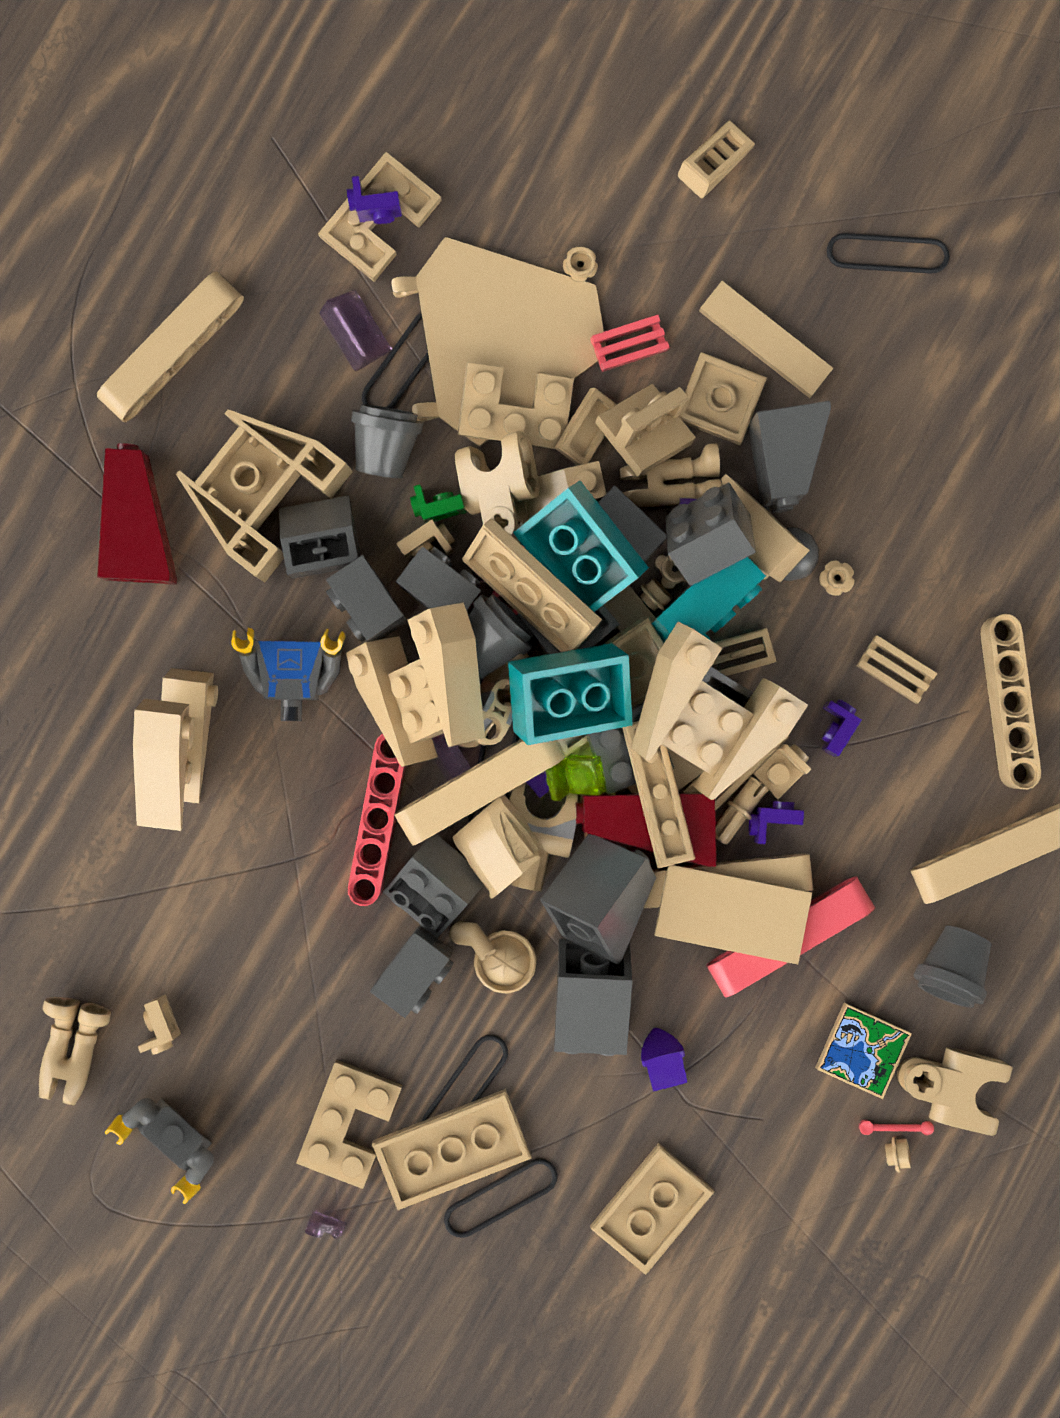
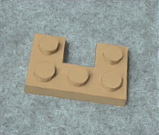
M387 152L361 181L363 196L398 191L402 214L419 228L442 201L439 194ZM348 198L318 233L323 241L373 282L376 281L397 255L393 248L371 231L376 226L373 221L360 222L357 212L350 211Z
M467 363L457 435L502 441L504 436L521 431L528 436L532 446L555 449L554 446L568 425L574 378L538 373L531 409L499 404L503 367Z
M336 1060L296 1164L363 1189L376 1154L371 1149L345 1140L348 1127L355 1109L389 1122L403 1085Z

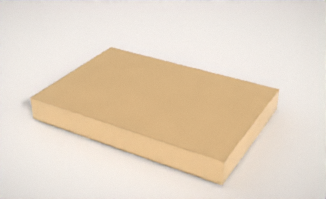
M658 1143L592 1222L590 1228L646 1275L715 1191Z

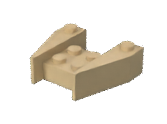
M227 410L224 414L238 426L237 430L195 482L180 470L176 475L226 553L265 583L283 561L284 556L283 551L257 532L259 527L300 476L332 499L353 471L346 462L317 440Z
M464 602L429 608L408 620L411 635L420 659L410 664L407 662L399 636L366 642L346 653L349 670L353 675L355 685L401 767L437 758L432 738L443 733L448 747L485 738L476 641Z
M677 622L657 654L632 749L650 761L661 744L703 770L693 787L709 799L714 800L788 737L808 704L765 678L761 680L744 708L702 681L723 648L694 629Z
M171 668L163 677L162 701L144 699L136 707L134 712L133 759L137 826L181 831L184 802H200L211 708L216 706L218 699V686L213 685L214 673Z

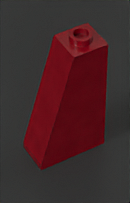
M118 443L117 449L105 448L97 577L105 581L177 585V575L149 456L142 450H138L139 446L135 444Z
M679 792L695 859L689 862L716 867L715 799L711 800L701 792ZM639 793L582 794V802H575L576 824H582V831L584 833L653 851Z

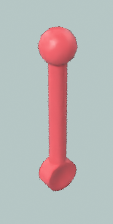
M865 1119L860 1121L858 1126L860 1132L864 1135H870L873 1131L922 1132L924 1135H931L934 1132V1125L930 1121H924L922 1124H872L869 1120Z

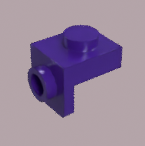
M352 176L353 188L347 189L350 211L357 212L360 222L373 221L375 224H387L393 222L396 217H402L398 191L363 196L360 177Z
M773 801V808L756 807V814H750L749 835L754 836L755 843L765 844L767 823L803 825L804 811L794 809L795 802Z

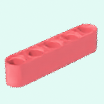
M383 734L377 738L374 746L348 883L350 900L359 906L373 904L382 894L396 824L394 814L399 808L406 766L401 767L396 757L390 758L384 754L383 744L386 739ZM384 772L391 774L395 780L394 789L389 793L381 792L376 785L378 776ZM375 808H381L387 812L388 822L383 828L374 827L370 822L371 811ZM367 844H375L380 848L382 856L379 862L370 863L364 858L363 849ZM367 879L373 883L375 892L372 897L364 898L358 894L356 885L359 880Z
M857 876L843 881L811 900L800 955L874 911L875 906ZM726 951L711 960L706 967L724 997H729L787 964V962Z

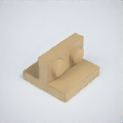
M651 384L598 415L595 424L637 477L689 447L696 438L679 417L681 410L688 400V396L680 387L667 394L665 391L660 393Z

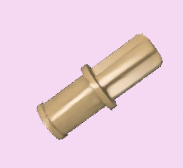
M750 776L748 782L733 802L730 800L727 802L729 805L728 809L716 823V839L721 843L728 844L745 820H751V812L769 791L766 786H762V783Z

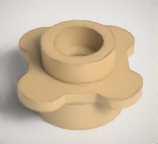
M660 555L657 557L655 566L660 569L663 577L661 584L664 588L672 589L675 584L683 581L688 583L679 569L678 572L672 571V567L676 565L670 556Z

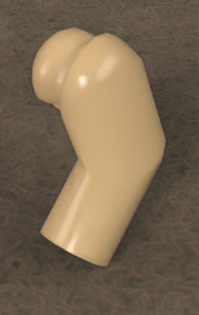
M460 921L451 927V940L458 945L472 946L481 961L495 953L496 949L477 923Z

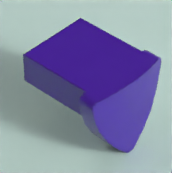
M657 1027L653 1028L646 1037L641 1052L642 1065L647 1067L653 1092L688 1083L682 1059L685 1057L683 1046L673 1035Z

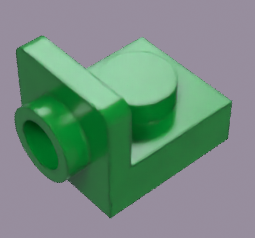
M421 484L413 486L416 495L410 497L415 517L422 516L425 524L430 520L438 522L467 513L461 494L454 496L453 492L441 493L432 497L433 502L427 504Z

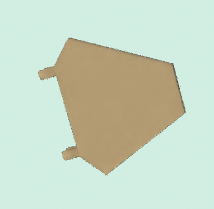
M447 237L442 240L416 277H396L392 279V289L395 297L401 298L416 293L419 294L436 402L414 404L412 412L418 414L417 421L424 422L440 418L458 431L468 362L503 367L499 404L531 409L538 373L575 379L598 363L590 338L593 335L604 332L597 287L594 284L585 281L576 282L569 276ZM606 342L600 343L602 347L606 346ZM465 436L479 447L488 441V439Z

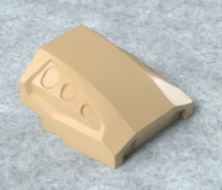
M505 795L495 799L452 837L456 847L465 856L475 874L489 890V897L491 899L503 891L545 854L544 850L540 847L538 838L530 830L527 820Z

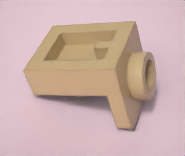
M430 520L396 544L406 559H408L412 555L415 557L421 547L430 551L433 548L431 542L437 540L446 555L449 556L454 553L450 544L455 540L443 523L437 527L433 520Z
M782 744L752 775L762 785L766 786L776 799H779L803 774H807L811 770L806 764L809 757L795 744L791 747L787 744Z
M165 994L144 1004L146 1010L143 1012L145 1024L149 1031H154L156 1036L138 1045L140 1053L150 1049L153 1055L173 1047L172 1040L181 1034Z

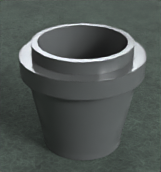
M361 404L360 410H353L351 422L355 423V470L376 476L403 478L417 436L423 432L424 423L417 421L418 414L368 404Z
M481 594L474 601L475 607L468 617L476 641L479 678L484 679L487 675L519 654L526 655L533 648L530 641L533 635L523 621L498 597L491 595L488 598Z
M945 926L923 964H918L913 976L919 981L918 987L937 998L959 1006L973 1008L975 1004H983L987 995L984 986L992 946L991 942L970 931L954 926Z

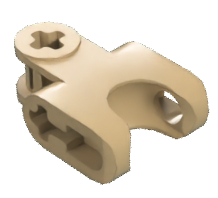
M521 431L504 436L501 441L502 458L499 465L493 470L488 468L484 453L479 449L471 446L458 449L455 453V464L462 501L466 510L471 515L481 513L483 525L492 517L517 542L521 543L513 532L529 520L526 500L538 497L540 491L533 448L528 436Z
M946 1047L942 1063L919 1057L905 1059L899 1065L897 1079L901 1087L908 1091L911 1096L932 1103L929 1114L930 1119L945 1125L993 1136L997 1134L999 1120L993 1118L989 1112L977 1108L976 1093L984 1083L990 1081L1008 1082L1013 1067L1000 1059ZM922 1074L925 1075L923 1080H917L916 1083L913 1082L915 1076L921 1077Z

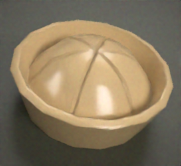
M503 930L492 933L487 938L496 951L482 961L475 952L474 967L476 975L484 986L494 992L507 994L519 991L530 982L535 973L537 959L534 948L525 937L516 932Z

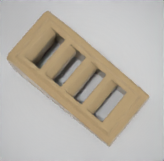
M729 120L683 161L678 177L700 198H704L747 155L755 143ZM725 137L738 149L736 152L723 141ZM714 148H716L722 155H724V156L727 158V160L725 161V160L714 150ZM706 158L716 170H713L703 159Z

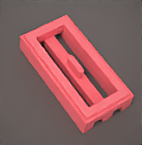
M659 315L593 335L590 340L601 371L604 372L668 351L670 346L668 341H665L664 329L660 327ZM649 327H652L653 330L651 332L627 340H623L605 347H602L600 344ZM656 339L657 345L606 361L605 355Z

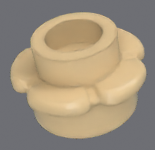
M572 248L567 253V259L563 261L564 272L570 275L571 279L576 282L586 281L588 277H593L597 272L596 255L589 248ZM580 261L584 263V266L581 268L577 266V263Z
M837 560L830 561L825 565V570L820 573V584L826 589L827 593L839 596L842 592H849L853 588L855 581L852 576L854 571L848 563H840ZM839 575L841 577L840 581H836L834 576Z
M653 578L647 585L644 583L641 585L644 592L640 597L653 611L658 608L665 611L667 609L666 605L673 598L662 584Z
M893 1136L892 1143L885 1144L888 1166L895 1165L896 1172L900 1173V1169L911 1168L907 1138L897 1139Z

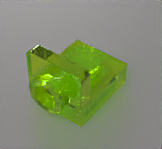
M569 755L546 770V782L553 801H560L569 793L601 795L607 790L601 756Z

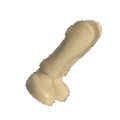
M717 443L705 445L701 456L694 460H691V457L667 459L640 477H637L629 465L620 468L621 480L647 479L648 489H635L623 492L637 507L676 505L680 503V498L698 499L710 488L722 486L720 479L708 480L697 484L691 482L666 485L663 483L666 480L681 478L719 477L720 457Z
M49 997L44 1000L43 1011L46 1015L54 1018L55 1024L51 1025L50 1038L41 1063L39 1098L51 1100L55 1093L58 1079L66 1080L63 1103L69 1105L77 1103L88 1079L94 1044H96L98 1036L96 1031L99 1027H104L109 1023L111 1016L109 1009L94 1003L81 1005L78 1015L79 1030L76 1031L72 1054L68 1058L69 1041L72 1036L73 1023L78 1013L80 1001L63 997Z

